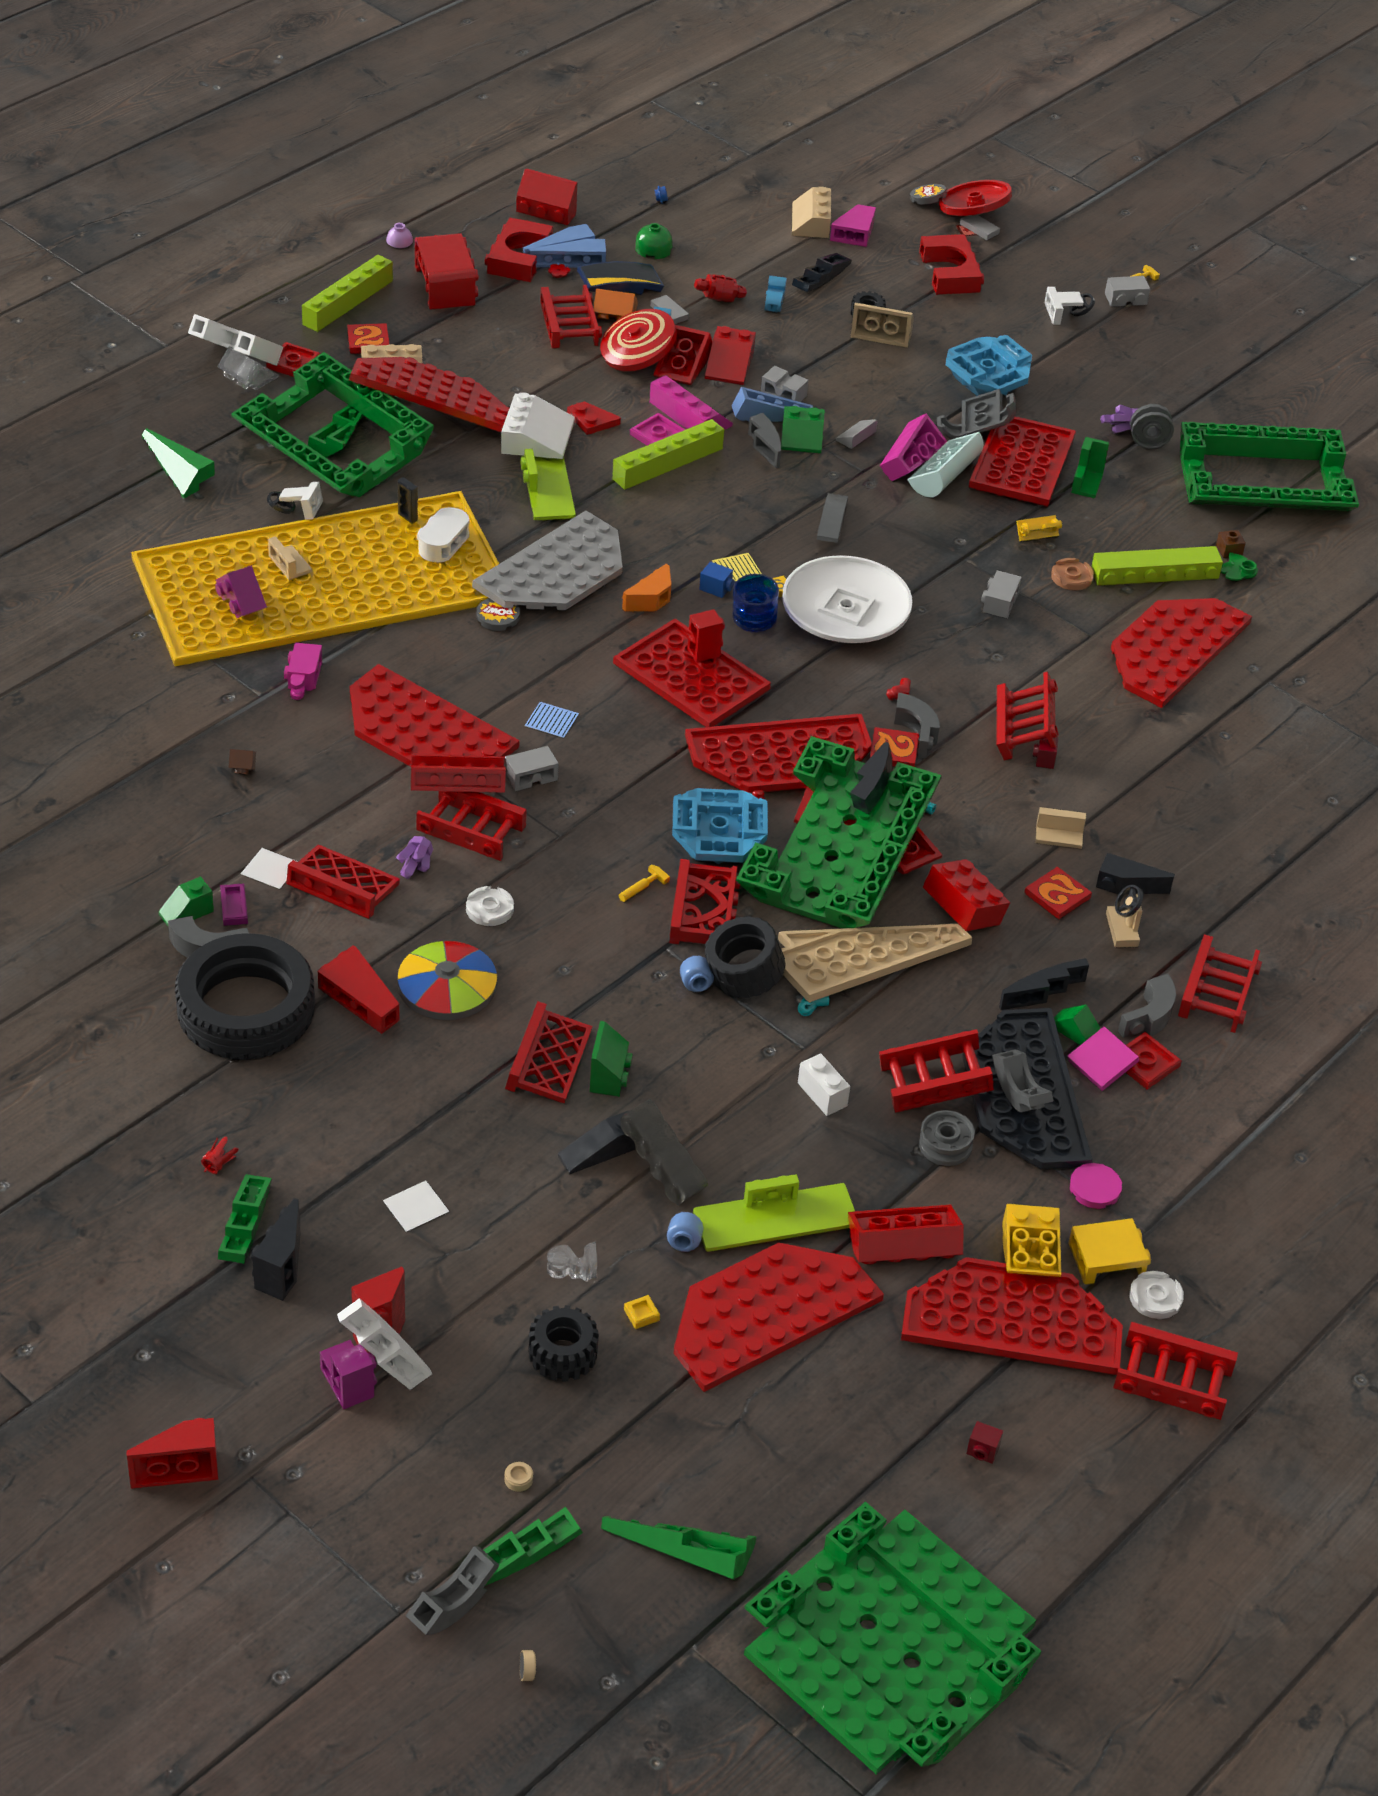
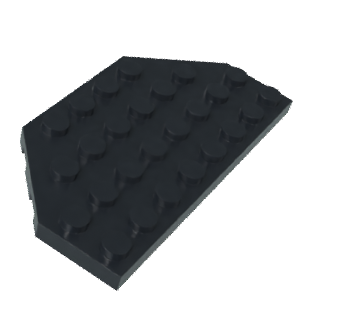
M1052 1009L1002 1010L997 1015V1019L991 1025L988 1024L978 1034L979 1049L974 1050L980 1068L990 1066L994 1087L992 1091L972 1095L980 1132L1039 1169L1073 1168L1092 1163L1091 1152ZM1014 1049L1026 1053L1028 1067L1034 1081L1040 1087L1052 1091L1053 1102L1045 1103V1106L1040 1109L1025 1112L1017 1111L1007 1099L1000 1085L993 1055ZM962 1053L966 1072L970 1071L965 1053Z

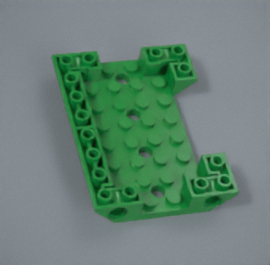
M811 736L793 770V774L814 792L779 860L777 849L755 842L736 881L759 902L843 929L858 928L870 924L942 775L897 762L893 772L891 771L883 795L868 815L854 808L850 792L859 783L857 772L865 763L855 760L853 748ZM847 820L856 821V823L852 825L844 824V822ZM831 855L838 857L837 860L832 862L826 860ZM810 892L819 893V896L815 898H809L807 895Z

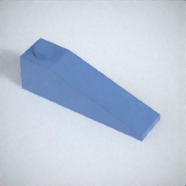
M587 224L572 226L523 247V253L529 254L530 248L582 239H595V235Z
M582 239L530 248L529 254L537 256V267L564 264L565 267L578 268V266L606 262L605 239Z
M741 387L732 404L735 418L741 421H749L750 417L764 413L771 422L783 421L784 406L813 408V405Z

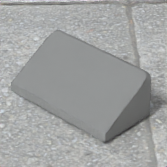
M877 420L859 421L836 437V441L850 449L854 448L876 432Z

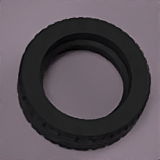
M243 933L212 940L198 948L186 959L176 977V1006L181 1029H183V1032L194 1044L213 1055L228 1059L250 1060L276 1054L295 1043L309 1028L313 1020L315 991L314 977L310 965L295 948L274 937ZM238 977L268 979L277 983L289 993L276 1007L250 1016L224 1014L209 1007L202 1000L207 992L216 985Z

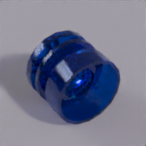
M748 574L735 582L732 617L740 628L746 631L760 632L771 628L777 622L779 587L771 577L763 574Z

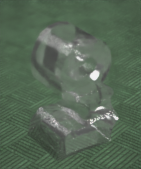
M596 1241L584 1247V1256L582 1258H578L568 1245H558L551 1248L547 1253V1273L553 1278H564L568 1274L572 1279L581 1278L584 1281L597 1278Z

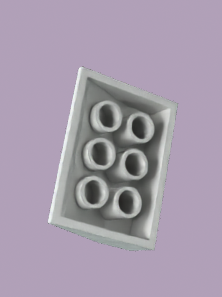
M528 393L515 394L501 431V454L524 456V449H533L534 457L563 459L575 417L536 395H529Z

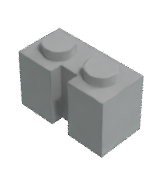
M1144 276L1111 277L1107 279L1105 295L1111 307L1125 306L1127 302H1131L1132 305H1147L1150 287Z
M777 366L772 367L762 376L761 392L801 402L807 396L808 379L796 374L790 377L788 371Z
M997 570L994 578L990 577L987 590L983 592L981 602L984 603L983 612L1008 619L1013 603H1015L1019 594L1022 577Z
M548 746L505 757L506 777L514 791L530 788L533 782L539 781L542 785L558 780V762Z

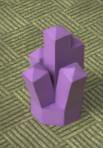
M1120 404L1115 408L1118 414L1102 415L1100 418L1101 423L1115 425L1112 426L1114 434L1131 430V416L1137 409Z
M414 836L408 845L396 856L401 863L405 861L400 871L401 876L408 880L413 875L416 867L417 870L423 872L429 869L430 855L433 851L431 841L422 836Z

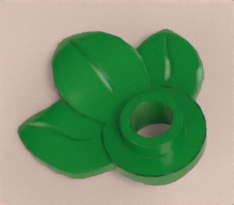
M1230 552L1229 562L1222 564L1220 573L1226 574V578L1230 580H1242L1255 577L1258 573V568L1254 561Z

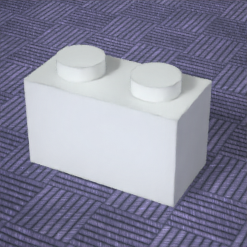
M821 1053L800 1063L798 1084L826 1116L848 1106L850 1085Z

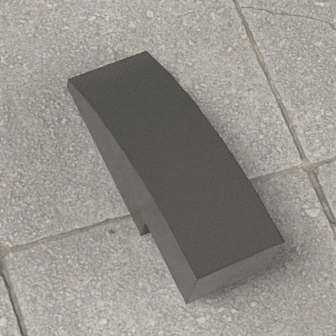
M764 413L750 417L748 434L754 439L753 447L775 468H779L781 442L775 426Z

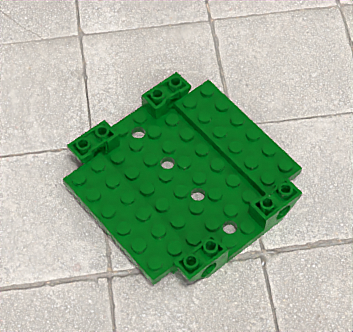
M865 1501L826 1535L824 1549L795 1574L791 1575L785 1570L745 1605V1609L752 1616L769 1628L745 1648L744 1656L877 1775L892 1760L896 1762L905 1752L921 1767L939 1763L1018 1688L1042 1651L1025 1637L1036 1624V1619L908 1511L904 1509L884 1527L887 1519ZM820 1583H828L832 1586L833 1589L830 1591H821L817 1587V1585ZM864 1620L872 1621L876 1627L873 1629H865L861 1626L860 1623ZM912 1658L917 1660L920 1665L916 1668H910L904 1663V1660ZM952 1697L960 1698L964 1705L962 1707H954L949 1703V1699Z

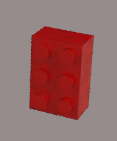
M967 859L932 865L923 885V888L965 931L1000 925L1011 903Z

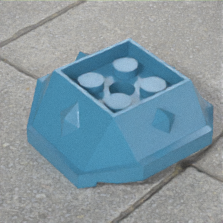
M1002 335L998 338L980 337L948 349L946 366L951 369L955 379L976 396L1000 389L1002 394L1007 395L1008 391L1028 384L1032 354L1008 335Z
M696 788L687 791L683 795H675L673 798L672 836L682 845L692 859L714 861L718 865L722 862L743 863L750 854L755 842L764 844L767 841L768 808L767 801L762 798L758 799L743 790Z

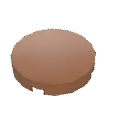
M1065 558L1058 560L1055 566L1052 567L1051 577L1058 586L1064 589L1082 590L1092 584L1094 571L1086 562L1083 564L1079 562V559Z

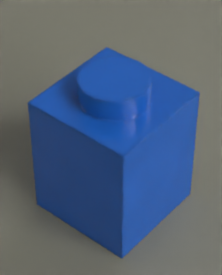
M710 561L700 574L699 590L723 598L734 586V579H732L733 569Z

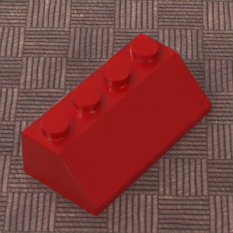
M952 1205L848 1212L852 1248L858 1262L874 1264L877 1261L885 1260L901 1262L903 1259L927 1260L929 1257L953 1258L955 1255H963L964 1225Z

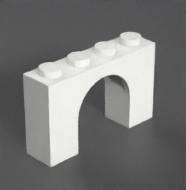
M196 314L193 316L188 331L191 335L276 366L283 350V346Z

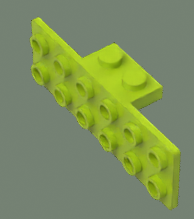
M524 449V456L521 455V470H523L524 483H527L534 520L545 521L576 517L564 456L563 459L534 457L533 449Z
M797 1174L746 1182L743 1200L695 1207L693 1214L699 1217L703 1223L702 1241L707 1252L849 1228L848 1212L855 1211L846 1185L840 1183L798 1190L799 1180Z

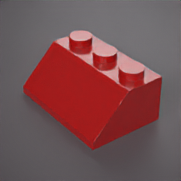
M526 168L517 192L516 212L568 225L576 215L577 182Z
M402 1266L351 1287L352 1303L360 1298L399 1335L405 1323V1270ZM353 1333V1338L358 1345L359 1342L357 1336Z

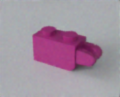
M295 643L293 651H289V666H285L284 679H288V689H291L290 695L293 700L302 699L306 690L311 691L316 688L322 666V645Z

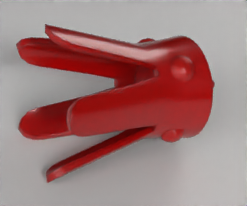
M223 1137L217 1146L218 1138H216L211 1150L201 1160L205 1168L204 1172L209 1171L210 1173L217 1174L224 1164L237 1157L235 1154L239 1148L235 1147L224 1154L223 1148L228 1138Z

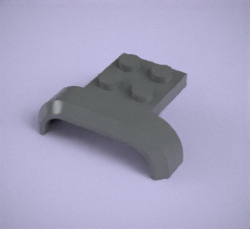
M1000 389L962 400V424H953L947 420L945 415L937 417V427L944 436L950 439L1003 427L1009 424L1015 417V395L1011 393L1006 396L1008 404L1004 410H1002V393Z

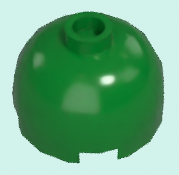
M652 223L640 229L636 236L635 250L639 255L645 258L646 255L655 256V259H662L671 254L673 241L672 235L667 228L658 223Z

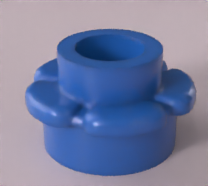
M658 186V189L655 190L656 200L660 201L661 204L664 201H668L665 186Z

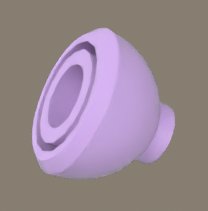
M396 223L388 232L386 241L394 248H406L413 243V237L411 232L405 227V224Z

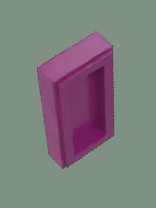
M220 885L223 926L248 924L245 885Z

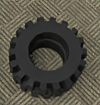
M565 1305V1308L553 1306V1310H543L542 1316L537 1315L534 1318V1323H531L529 1332V1360L533 1362L535 1370H540L542 1376L546 1377L549 1375L551 1376L550 1380L555 1381L557 1378H561L562 1382L568 1381V1378L576 1380L580 1378V1374L586 1375L589 1372V1368L594 1367L598 1353L599 1333L598 1329H596V1322L591 1320V1316L587 1312L582 1314V1309L577 1307L575 1310L570 1309L571 1306ZM559 1340H566L574 1344L570 1346H558L555 1345L553 1342Z

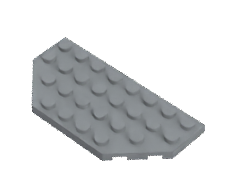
M584 511L474 579L472 588L504 608H513V605H526V609H544V606H557V610H567L622 574L623 566L618 530L592 513Z

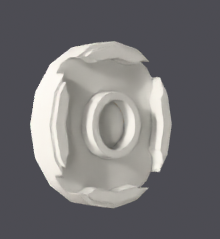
M491 886L477 888L467 897L466 913L471 920L480 925L496 926L503 924L511 918L514 912L512 896L506 890L499 887L497 889H491Z
M1143 1272L1138 1275L1137 1279L1133 1280L1129 1298L1133 1307L1139 1313L1149 1318H1170L1178 1313L1183 1303L1184 1291L1180 1283L1176 1279L1173 1281L1169 1278L1170 1275L1164 1272Z

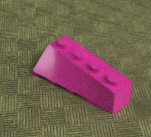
M665 375L651 382L650 403L684 428L689 429L711 419L724 428V430L733 426L730 420L716 412Z
M926 413L908 422L880 464V467L889 479L894 481L910 473L923 462L930 459L947 440Z

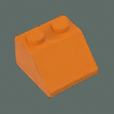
M596 289L593 309L598 319L609 320V318H616L617 321L621 317L636 311L638 301L635 294Z

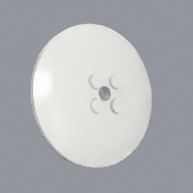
M828 556L811 560L797 567L788 576L783 587V604L790 618L811 634L836 642L864 643L892 635L907 622L912 609L911 592L904 580L888 567L860 557Z

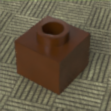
M1239 530L1219 532L1216 546L1222 557L1229 558L1230 552L1243 556L1246 542Z
M230 749L229 768L235 769L237 774H249V770H255V751Z

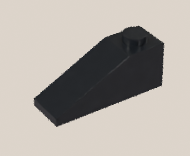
M1107 853L1099 870L1096 888L1119 894L1126 886L1136 885L1142 889L1143 894H1170L1175 874Z
M625 1111L600 1122L560 1151L558 1157L569 1174L578 1172L639 1149L640 1127L630 1112Z

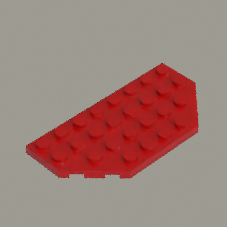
M411 357L357 358L349 381L499 432L502 431L509 411L505 404L480 383L475 382L474 379L457 376L449 370L437 369L432 364L419 363Z
M1216 598L1157 600L1112 641L1111 651L1112 654H1115L1116 665L1119 674L1122 675L1124 689L1163 708L1251 623L1252 616Z
M377 664L349 686L355 736L410 767L412 754L504 757L505 760L506 756L511 755L519 748L520 740L380 664Z
M862 713L685 729V738L693 766L748 793H752L753 790L769 792L807 788L793 774V770L811 736L853 748L855 760L859 762L871 751L872 747Z
M777 1243L689 1287L674 1345V1355L702 1391L706 1392L883 1301L884 1293L853 1257Z
M965 1257L958 1261L955 1267L948 1271L944 1269L930 1277L928 1282L922 1286H915L907 1291L901 1340L1117 1375L1121 1360L1123 1325L1116 1318L1112 1319L1104 1311V1306L1091 1292L1086 1293L1079 1285V1280L1073 1274L1061 1272V1277L1007 1273L1006 1263Z

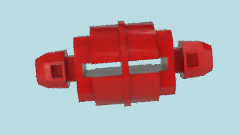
M708 274L706 279L699 278L694 283L695 289L704 292L705 298L716 300L717 302H734L735 298H744L747 294L746 288L738 285L736 279L726 277L725 275Z

